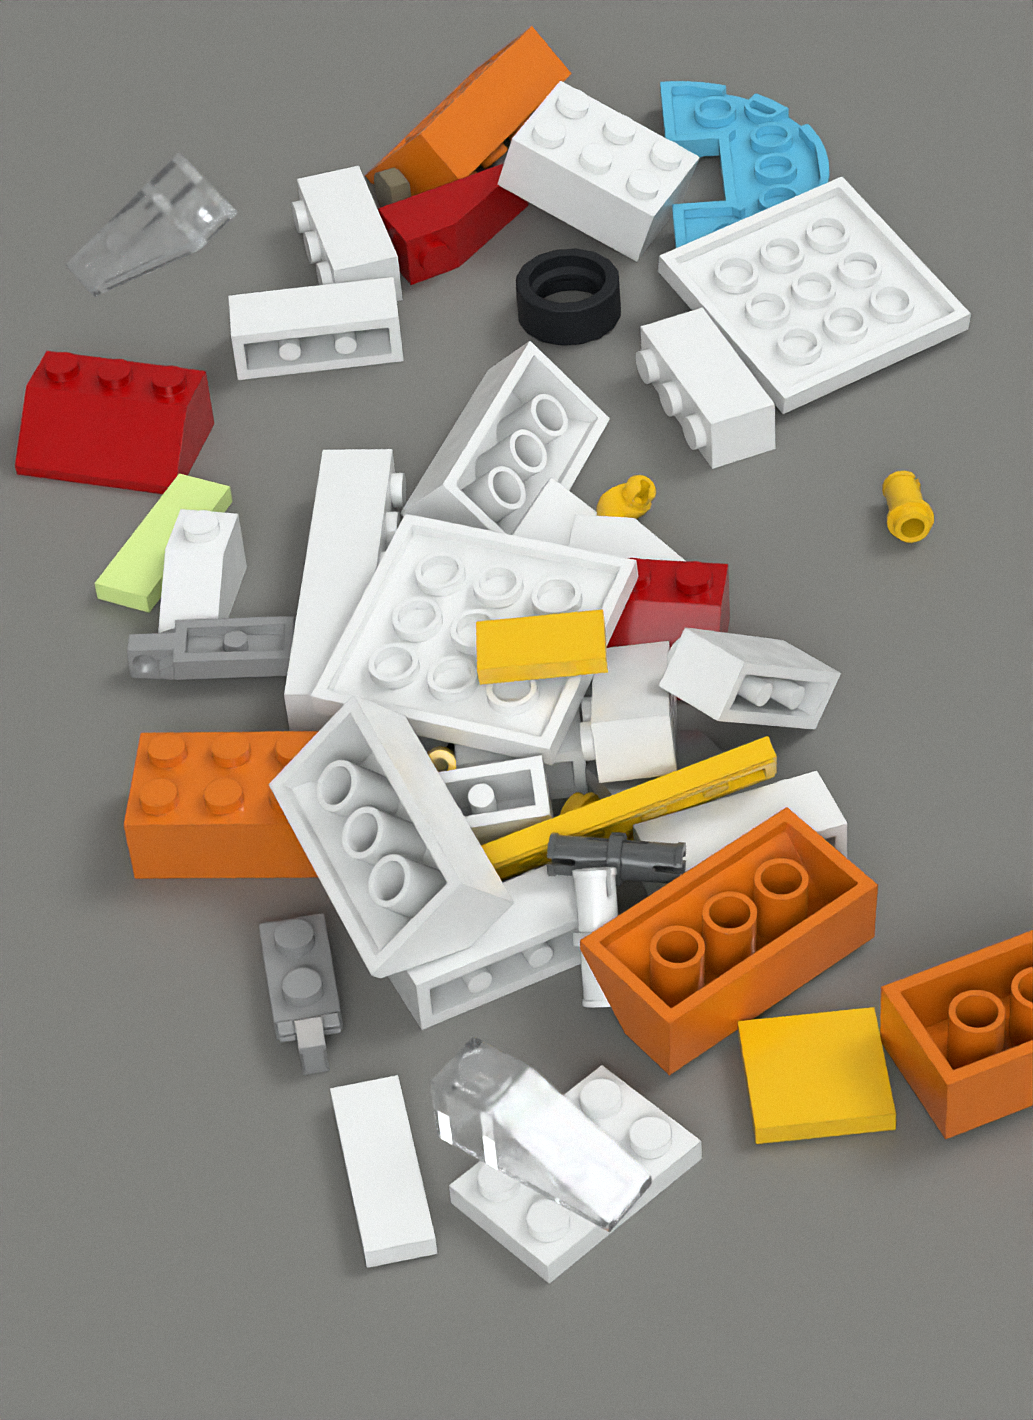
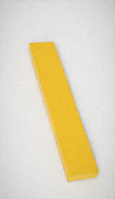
M766 736L481 845L501 881L551 862L552 858H547L551 833L610 838L612 832H632L634 824L702 805L775 777V774H777V756L769 737Z

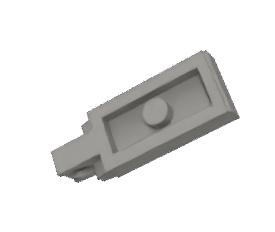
M294 616L175 620V628L163 631L162 633L129 634L127 655L130 675L132 678L173 680L174 678L175 680L287 676L296 618Z
M324 913L260 923L259 930L276 1039L280 1040V1043L297 1040L303 1075L330 1071L324 1035L341 1033V1029L344 1028Z

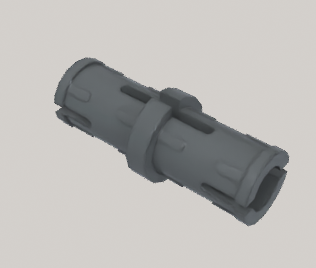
M612 832L610 838L551 833L547 858H552V861L547 863V874L554 877L556 875L573 876L572 870L616 867V886L621 887L624 880L670 883L685 873L686 860H683V857H686V843L627 840L626 833Z

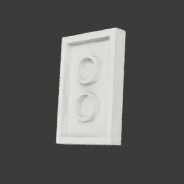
M601 1065L449 1185L451 1203L550 1284L702 1159L701 1140Z

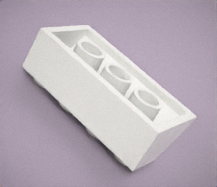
M529 341L488 369L400 514L403 517L405 514L511 535L535 497L551 477L567 490L571 489L610 418Z
M353 695L269 783L274 796L371 976L383 978L470 948L514 904L409 721L402 714Z

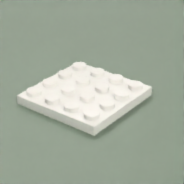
M843 177L825 183L659 256L658 272L691 310L703 307L782 414L960 334L969 328L971 313Z
M405 514L311 694L314 712L333 717L353 695H356L406 716L418 736L521 759L542 755L544 764L553 765L594 674L480 685L477 673L476 622L603 609L606 645H608L639 577L637 561Z

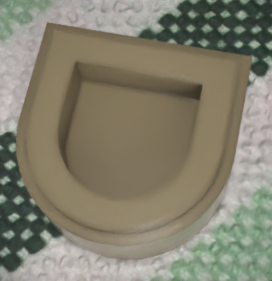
M390 168L375 173L374 185L380 208L411 197L410 183L400 170Z

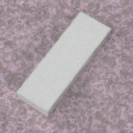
M398 1075L330 1088L367 1268L438 1254L434 1229Z

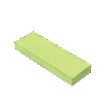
M179 473L94 583L97 598L150 613L161 598L165 548L180 510H207L225 513L233 502L230 486Z

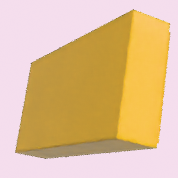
M603 609L476 622L477 673L480 685L608 673L606 628Z

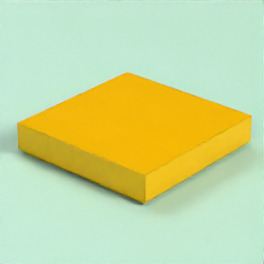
M875 1007L737 1021L738 1040L756 1144L896 1130V1110Z

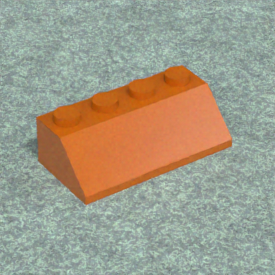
M533 26L529 27L467 76L387 153L365 177L371 184H374L375 173L396 168L400 170L410 183L411 196L475 174L477 173L475 169L479 165L484 170L487 169L507 152L508 148L504 145L503 141L507 137L511 141L530 118V114L534 110L536 111L560 81L564 82L572 73Z
M786 807L581 939L580 950L624 1033L670 1076L738 1030L737 1021L753 1020L874 938L878 884Z

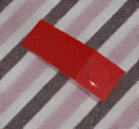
M504 163L378 208V212L398 256L399 272L410 285L459 268L529 206L528 201L497 185Z

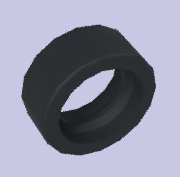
M577 248L552 250L537 255L524 264L516 276L519 323L527 334L542 342L561 346L584 344L599 339L612 330L621 316L619 271L608 258L594 251ZM576 290L593 294V296L577 302L559 303L544 299L546 296L561 291Z

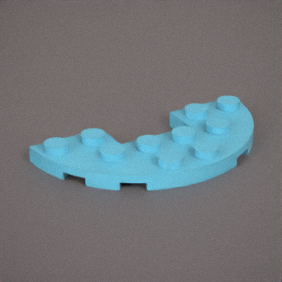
M691 81L660 82L664 137L700 158L703 156L719 155L724 201L672 204L675 249L829 182V160L821 139L809 124L800 126L789 118V108L757 93L749 100L726 94V85Z

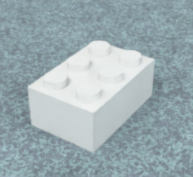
M560 81L512 138L497 185L637 262L672 217V204H681L683 202L700 157L633 121L628 116L622 115L591 98L584 92Z

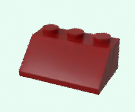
M46 351L26 385L15 461L16 474L164 494L179 473L188 476L215 424L206 371L180 368L173 365L164 366L126 361L124 359L85 356L70 352Z
M628 558L637 561L639 577L608 642L607 648L669 641L671 649L672 645L681 637L684 628L728 633L730 621L728 564Z

